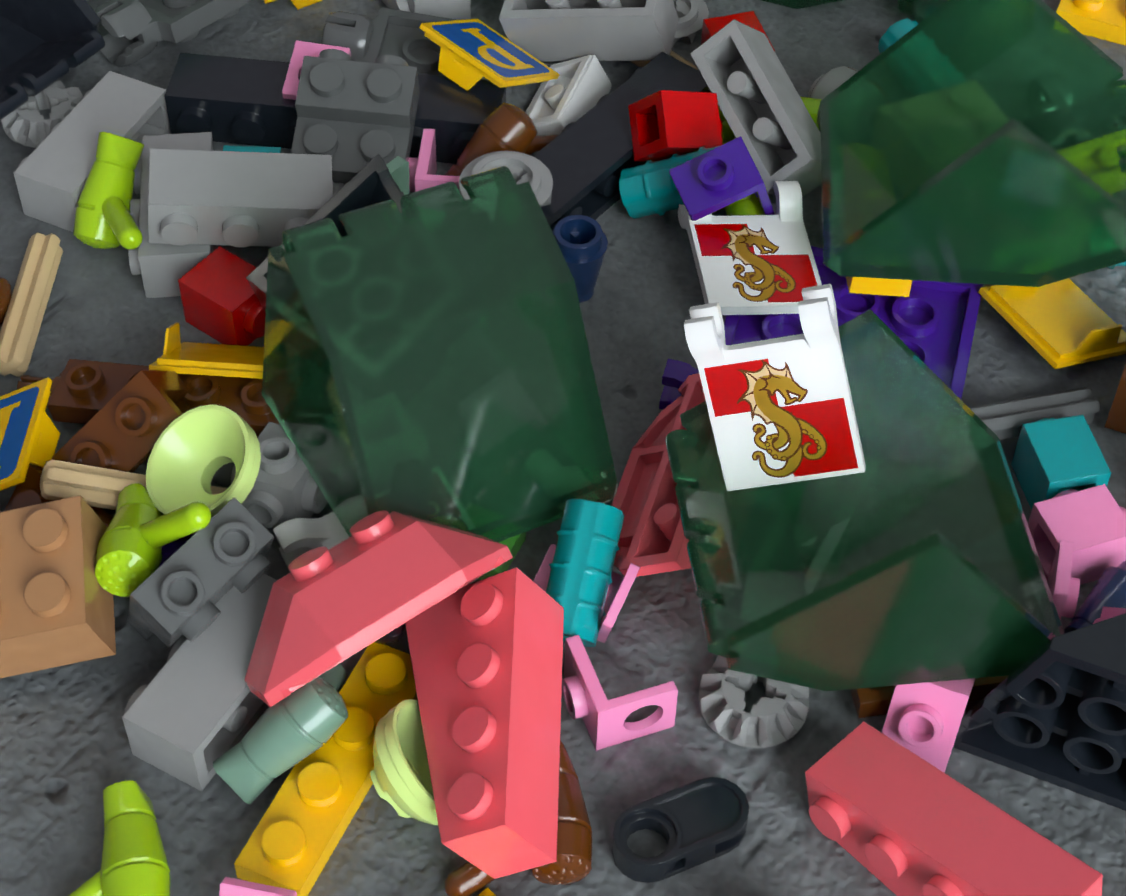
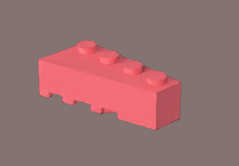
M516 567L464 586L405 623L441 843L493 879L557 862L564 607Z

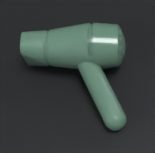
M339 663L295 690L282 701L269 707L242 738V742L237 743L213 761L215 772L245 803H253L273 781V778H277L321 748L323 743H326L348 718L345 702L338 692L346 678V671L343 665Z

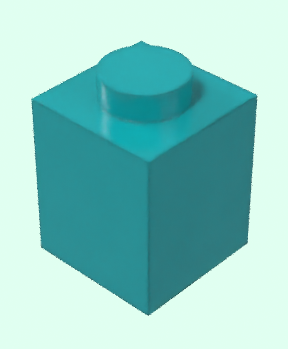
M1084 415L1058 419L1044 418L1022 425L1011 465L1031 510L1034 503L1051 499L1066 490L1074 489L1080 491L1105 484L1107 487L1111 471Z

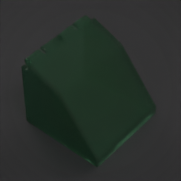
M948 0L820 101L823 264L838 275L848 277L1040 287L1126 262V80H1118L1124 76L1123 68L1042 0Z
M506 166L462 178L460 183L468 193L470 198L468 200H463L454 182H447L403 195L400 199V206L405 219H403L396 203L390 199L340 214L339 220L344 225L348 236L341 238L332 219L326 218L283 231L282 242L284 249L281 245L268 249L262 396L287 437L295 444L297 453L349 537L352 536L350 528L356 522L372 513L386 510L389 514L395 511L501 542L563 518L567 500L584 499L602 503L614 498L617 477L575 280L529 181L517 185L511 171Z
M871 309L838 327L866 464L864 473L727 491L706 401L680 415L682 426L687 430L679 429L670 432L665 437V444L672 478L677 483L675 493L684 536L690 540L687 543V551L696 595L703 599L699 603V610L707 649L712 654L726 657L729 670L822 691L1007 676L1012 674L1053 637L1065 634L999 437Z

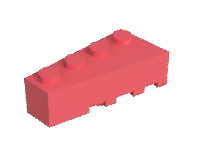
M864 721L805 771L809 802L808 811L813 824L824 836L836 841L896 896H1102L1103 874Z

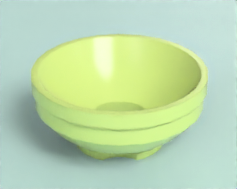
M213 404L196 407L173 420L154 444L146 469V489L158 511L167 514L192 502H201L208 506L212 518L234 497L242 504L253 489L260 468V443L255 431L234 411L224 406ZM234 463L236 473L232 484L224 492L213 495L211 492L213 476L223 465Z
M414 699L403 700L390 709L385 716L380 718L376 726L373 744L374 770L370 772V776L378 795L388 801L399 816L414 818L418 821L438 826L418 701Z

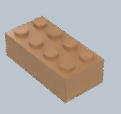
M81 495L0 512V678L116 655L113 594L101 587L95 576L97 547L107 526Z

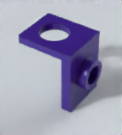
M741 136L669 170L692 221H696L755 193L764 214L775 215L764 181Z

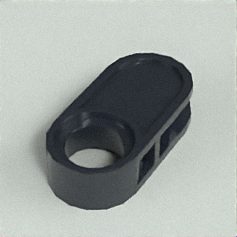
M708 777L696 780L630 807L622 812L615 822L612 842V855L615 865L623 875L634 881L652 883L664 880L729 853L738 847L745 837L749 814V803L746 794L737 784L725 778ZM648 829L661 834L668 846L658 856L642 857L632 852L626 841L634 832Z

